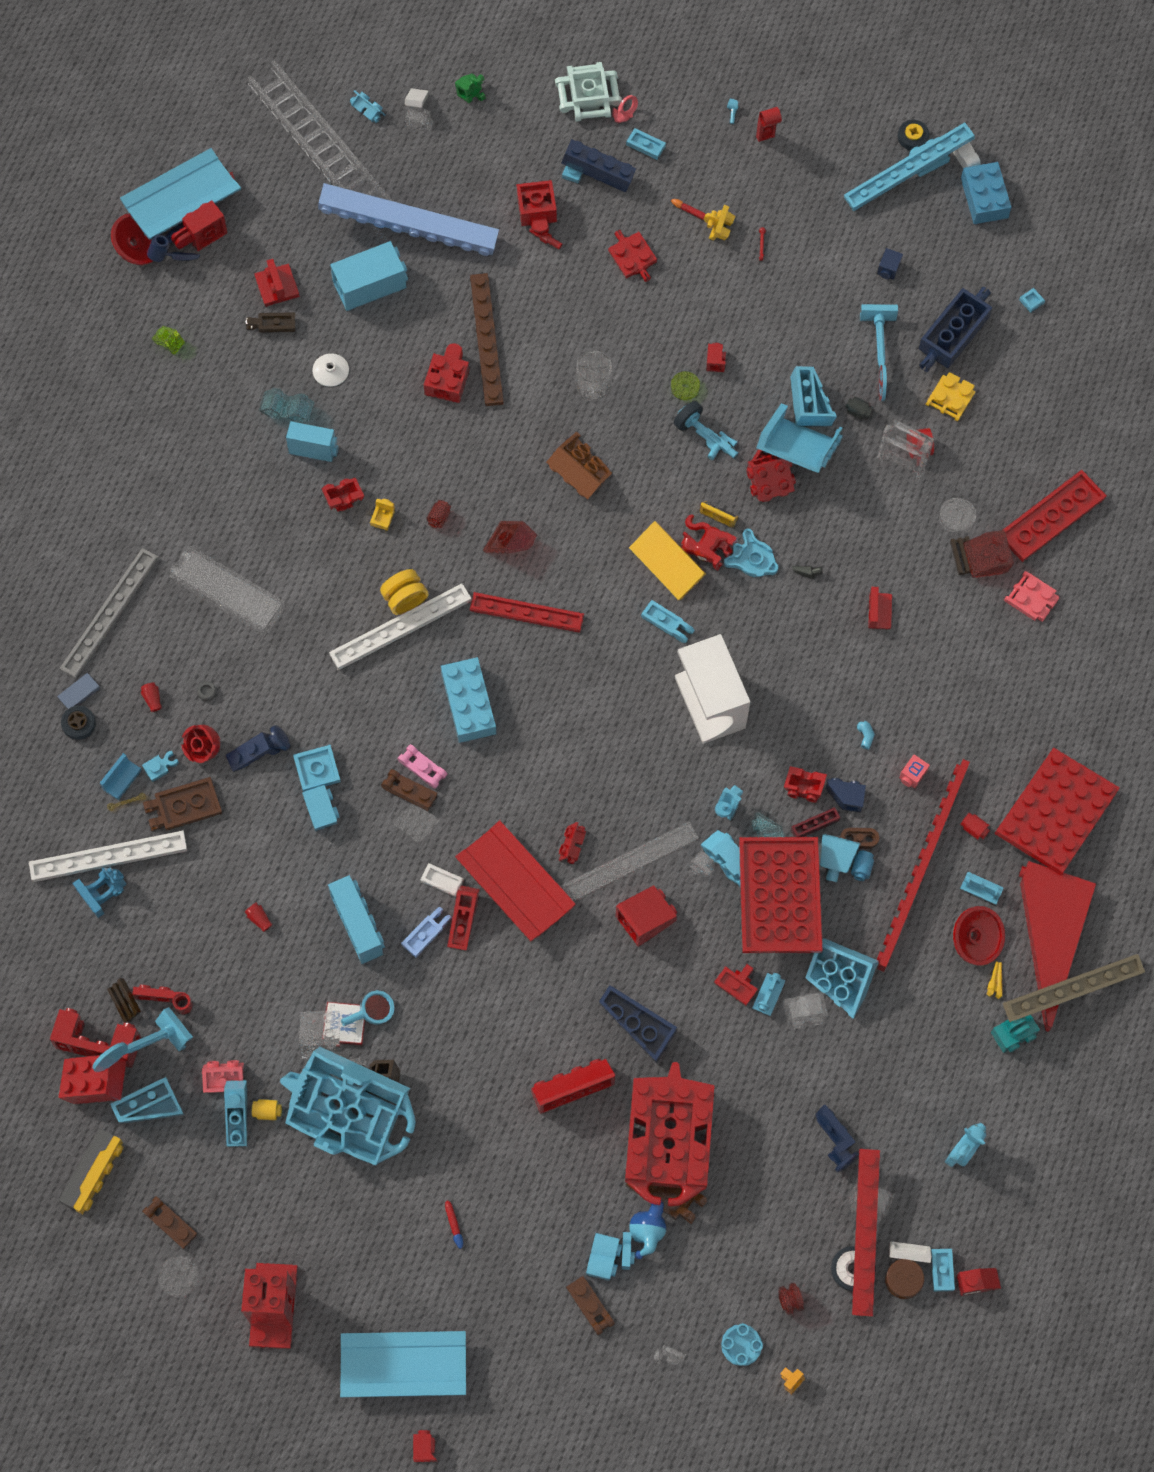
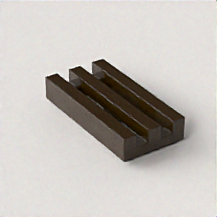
M965 536V538L960 537L956 540L951 539L950 544L958 575L977 572L978 569L969 536ZM963 543H966L972 569L969 568ZM956 544H959L965 570H962Z
M124 978L118 979L117 983H113L112 987L107 989L124 1023L130 1022L141 1012Z

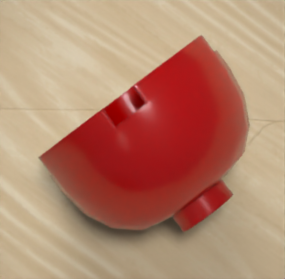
M193 725L187 728L182 735V738H184V744H181L184 755L192 762L205 763L215 758L220 750V737L215 729L208 725Z

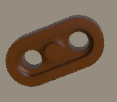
M846 828L840 836L843 839L850 836L854 842L861 843L859 849H872L879 842V833L873 828ZM866 837H871L873 841L867 842Z

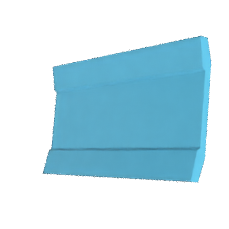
M212 148L120 197V200L144 234L151 240L180 224L182 218L187 213L195 211L202 204L208 203L211 200L216 204L241 190V187L231 177Z
M466 1331L341 1333L340 1398L466 1395Z

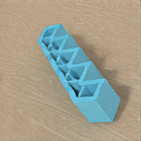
M717 830L701 844V847L710 860L720 865L726 877L737 883L740 887L739 847L728 833L724 834Z

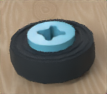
M697 401L688 403L678 412L673 424L681 431L689 428L699 419L703 412V407Z

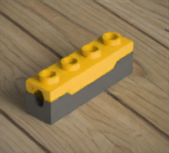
M99 1128L59 1198L61 1204L82 1215L85 1211H89L93 1204L91 1199L95 1192L99 1193L103 1186L102 1180L104 1176L109 1175L113 1168V1160L115 1157H119L123 1151L124 1146H122L123 1142L120 1138Z

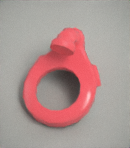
M629 95L625 97L620 103L618 110L613 108L612 116L616 123L626 122L629 118L633 117V113L638 106V99L635 96ZM632 99L631 108L624 111L623 106L625 102Z

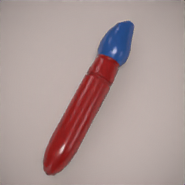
M447 1200L445 1202V1210L454 1235L453 1240L458 1248L461 1249L463 1247V1237L460 1234L453 1206Z

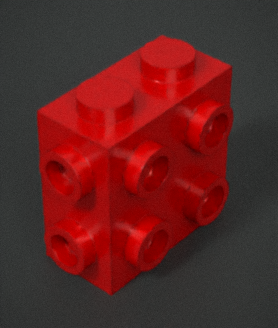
M775 455L748 461L749 468L746 471L748 478L752 482L750 491L752 496H755L759 501H770L773 497L787 496L790 492L795 491L794 484H796V481L790 470L792 462Z

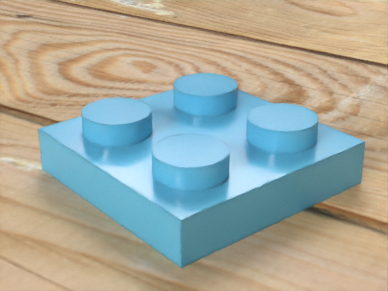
M331 745L293 755L303 792L322 785L328 786L341 782Z

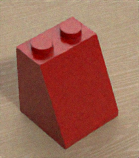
M654 885L616 905L615 917L638 947L677 920L675 907L672 904L668 905L661 889L657 890Z

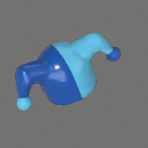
M662 1200L660 1205L651 1204L649 1211L638 1212L631 1218V1236L634 1241L644 1244V1248L641 1251L635 1252L636 1259H642L643 1256L654 1253L657 1243L665 1236L666 1222L662 1217L664 1202Z

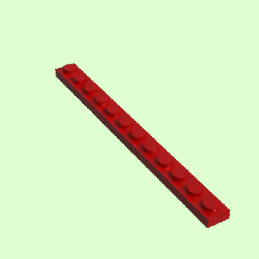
M963 759L961 765L956 764L953 775L956 776L954 782L949 781L946 789L949 794L947 798H942L939 806L942 809L941 814H936L932 823L935 826L934 831H929L925 840L928 843L927 848H922L918 857L921 863L919 866L915 865L911 876L914 877L912 883L908 882L904 891L907 897L905 900L901 899L897 908L900 914L898 918L894 916L890 925L893 931L891 935L887 934L884 940L885 951H880L877 957L879 963L877 969L885 972L970 762Z

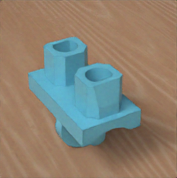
M735 785L730 790L726 787L715 807L716 814L731 820L740 804L743 791Z

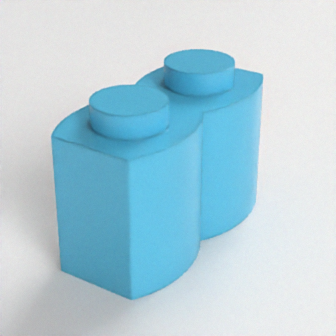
M598 1233L595 1234L586 1275L610 1281L611 1276L615 1277L618 1265L614 1264L616 1256L620 1257L622 1245L619 1244L620 1239Z

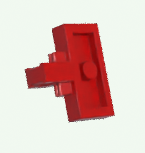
M746 964L741 972L736 970L735 973L725 966L714 981L715 985L745 1006L748 1005L758 991L756 987L750 984L752 980L748 977L753 972V967Z

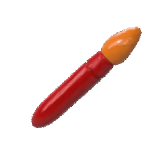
M679 199L671 200L672 204L677 208H681L693 216L704 220V212L683 203Z

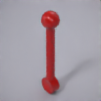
M761 227L759 229L761 234L759 261H763L764 234L766 233V229Z

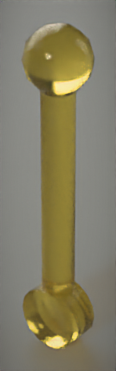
M140 793L139 796L115 804L109 803L107 809L113 811L116 807L139 799L145 800L146 794Z

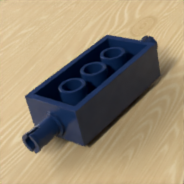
M981 287L976 296L964 288L959 291L921 338L919 350L927 355L919 364L922 370L926 367L924 371L928 372L936 361L949 369L990 318L993 307L984 302L991 295L989 289L984 292L986 287Z

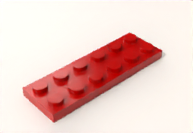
M1080 470L1000 531L998 536L1024 562L1105 500L1106 494L1083 470Z

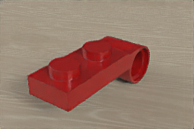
M778 107L759 112L756 132L758 142L775 137L776 126L782 122Z
M149 985L133 987L132 995L135 999L173 1003L179 1014H188L192 1010L193 1003L189 995L184 992H174L169 987L153 989ZM181 1000L188 1001L185 1007H178V1003Z

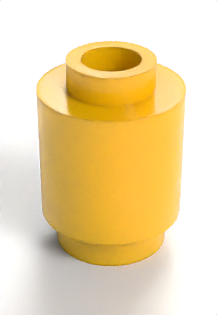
M258 1099V1101H253L252 1117H257L258 1120H277V1117H281L282 1105L278 1104V1100Z

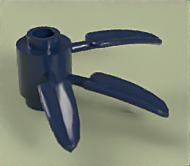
M183 223L176 225L165 236L157 235L152 238L147 251L149 259L155 262L163 261L165 256H172L173 260L179 261L195 260L200 257V254L167 252L169 243H172L171 236L184 228Z

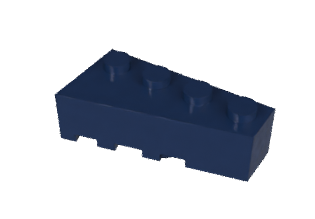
M609 985L599 1001L600 1006L657 1064L678 1031L677 1027Z

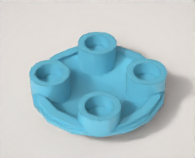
M742 1323L732 1326L725 1332L721 1347L724 1356L732 1364L746 1366L755 1362L760 1356L763 1343L756 1330Z

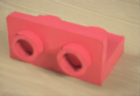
M230 1060L225 1064H219V1061H209L207 1064H204L202 1068L203 1093L224 1092L226 1081H244V1063H239L238 1060Z

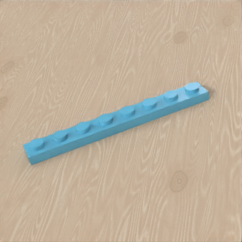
M964 122L844 194V199L852 210L855 211L974 140L975 135Z

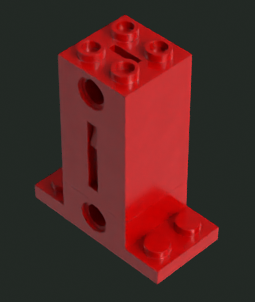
M256 1263V1269L245 1268L241 1312L251 1325L249 1347L291 1349L297 1265Z

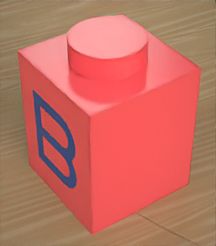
M913 755L901 771L899 778L907 787L912 786L916 788L927 773L930 765L916 755Z

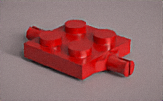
M621 230L616 231L614 234L619 242L609 247L608 251L626 279L633 275L641 274L645 282H647V279L649 281L651 276L646 270L649 266L657 263V258L641 233L637 232L625 238Z

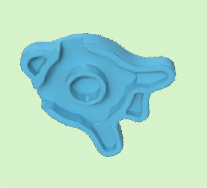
M745 529L742 535L744 544L736 543L733 545V554L724 559V566L727 568H737L752 577L776 574L779 566L775 562L773 550L764 542L757 540L751 529Z

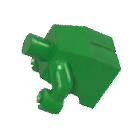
M471 73L455 82L457 96L468 103L473 101V97L483 101L486 98L484 97L485 93H479L482 89L481 84L485 80L483 75L476 76Z

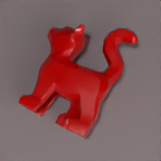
M691 514L685 520L686 527L695 531L704 529L706 532L699 542H696L688 533L683 532L684 538L681 542V548L687 554L694 555L701 561L712 563L714 569L718 571L722 563L720 562L721 557L715 552L721 549L724 555L729 557L732 553L730 545L736 544L737 538L705 522L694 524L692 522L694 515Z

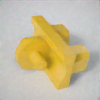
M724 205L718 213L712 210L711 213L705 214L704 221L708 223V228H712L709 239L715 240L719 238L726 240L728 238L730 230L723 227V224L731 226L735 219V215L728 212V206Z

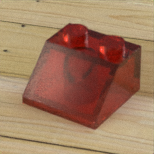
M1005 530L987 532L963 543L972 578L1005 574L1014 565Z

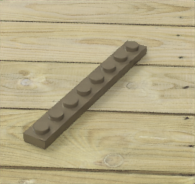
M1136 954L1004 1002L1003 1006L1009 1022L1145 973L1139 955Z

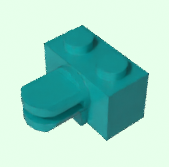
M1028 1015L1009 1022V1019L994 1027L991 1034L1003 1053L1007 1050L1011 1053L1020 1047V1043L1024 1041L1030 1043L1035 1040L1040 1029L1033 1017Z

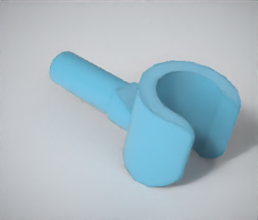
M730 98L727 108L732 110L730 124H734L738 101Z

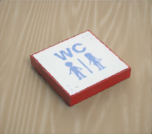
M327 1002L322 1041L362 1046L365 1019H360L347 1026H343L341 1023V1019L359 1012L360 1005Z

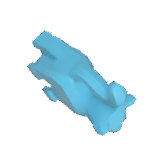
M979 1123L964 1129L965 1135L949 1154L945 1161L946 1164L950 1167H953L956 1163L962 1167L967 1165L980 1144H986L984 1142L986 1138V1126Z

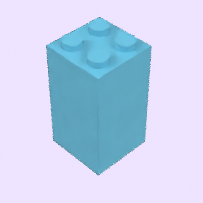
M391 241L330 264L333 284L346 311L406 288V281H408L407 268L404 261H400L398 248L393 247Z

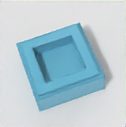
M1034 288L1019 298L1020 302L1030 313L1045 303V300Z

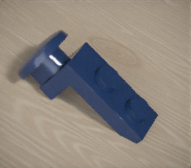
M277 725L271 726V735L261 732L226 754L232 771L235 772L245 768L265 754L276 755L280 752V749L284 751L289 750L290 741L284 730Z
M823 1105L816 1113L817 1122L836 1145L833 1151L828 1154V1157L837 1165L834 1170L841 1172L857 1160L859 1152L856 1151L851 1154L848 1151L855 1144V1140L850 1136L846 1127L838 1121L834 1112L826 1105Z

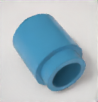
M859 851L855 856L851 870L854 879L865 881V879L870 878L874 864V855L872 853Z

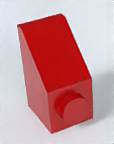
M996 1268L973 1269L959 1272L956 1276L961 1296L1001 1289Z

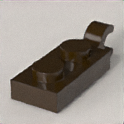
M295 312L258 313V318L247 317L246 330L259 328V333L295 332Z

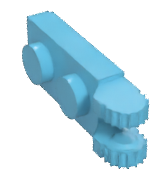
M653 600L650 601L641 614L643 619L667 634L674 636L682 643H686L688 638L677 630L679 627L689 634L695 631L682 618Z

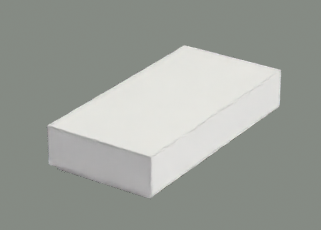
M411 88L405 98V105L422 108L428 98V91Z
M429 863L420 879V882L454 897L457 896V891L464 881V878Z
M892 1241L889 1245V1255L891 1258L931 1263V1247Z

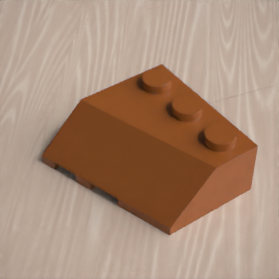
M576 431L557 448L546 463L552 471L560 474L567 484L572 485L579 495L589 499L612 472L599 457L591 455V447L587 443L582 444L578 439L580 434Z

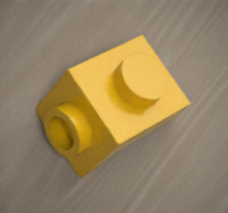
M376 499V507L370 521V526L388 531L395 513L394 503L388 499Z

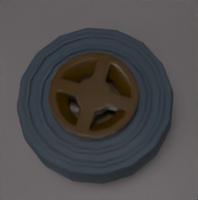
M85 706L70 707L62 715V730L71 739H85L95 730V716Z

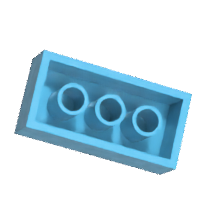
M478 657L442 665L441 674L459 743L495 735L496 725Z
M349 875L328 884L331 898L361 964L382 956V949L385 948L384 941L380 932H375L377 931L376 923L372 914L368 915V906L364 897H361L357 881H352Z

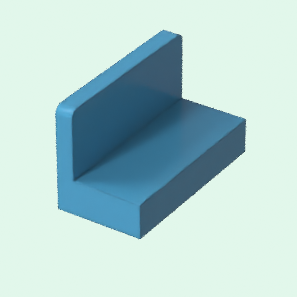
M123 753L102 779L100 785L103 791L119 800L142 770L129 761L127 755Z

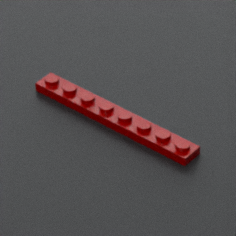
M859 1149L852 1315L873 1316L880 1150Z

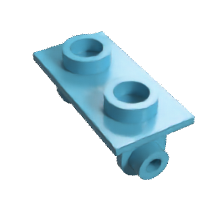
M354 90L357 95L350 99L351 106L361 113L367 108L363 115L372 122L377 123L380 120L381 113L384 116L386 115L381 111L383 107L376 102L372 104L368 101L370 99L369 96L363 92L359 94Z
M967 872L960 888L995 905L1003 891V887L970 872Z
M767 973L752 1009L771 1016L785 983V980L781 979L779 974L773 973L771 975Z

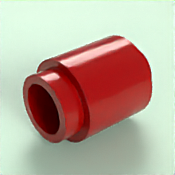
M970 812L960 824L964 827L963 830L977 840L980 838L984 839L990 832L988 829L989 824L976 814L972 815Z

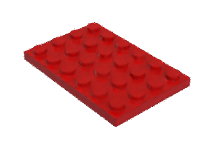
M1053 747L997 828L995 835L1062 875L1120 787Z
M739 837L742 953H822L818 837Z

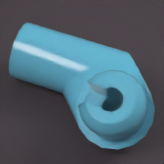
M867 721L859 722L857 729L864 735L861 747L869 750L875 736L874 731Z

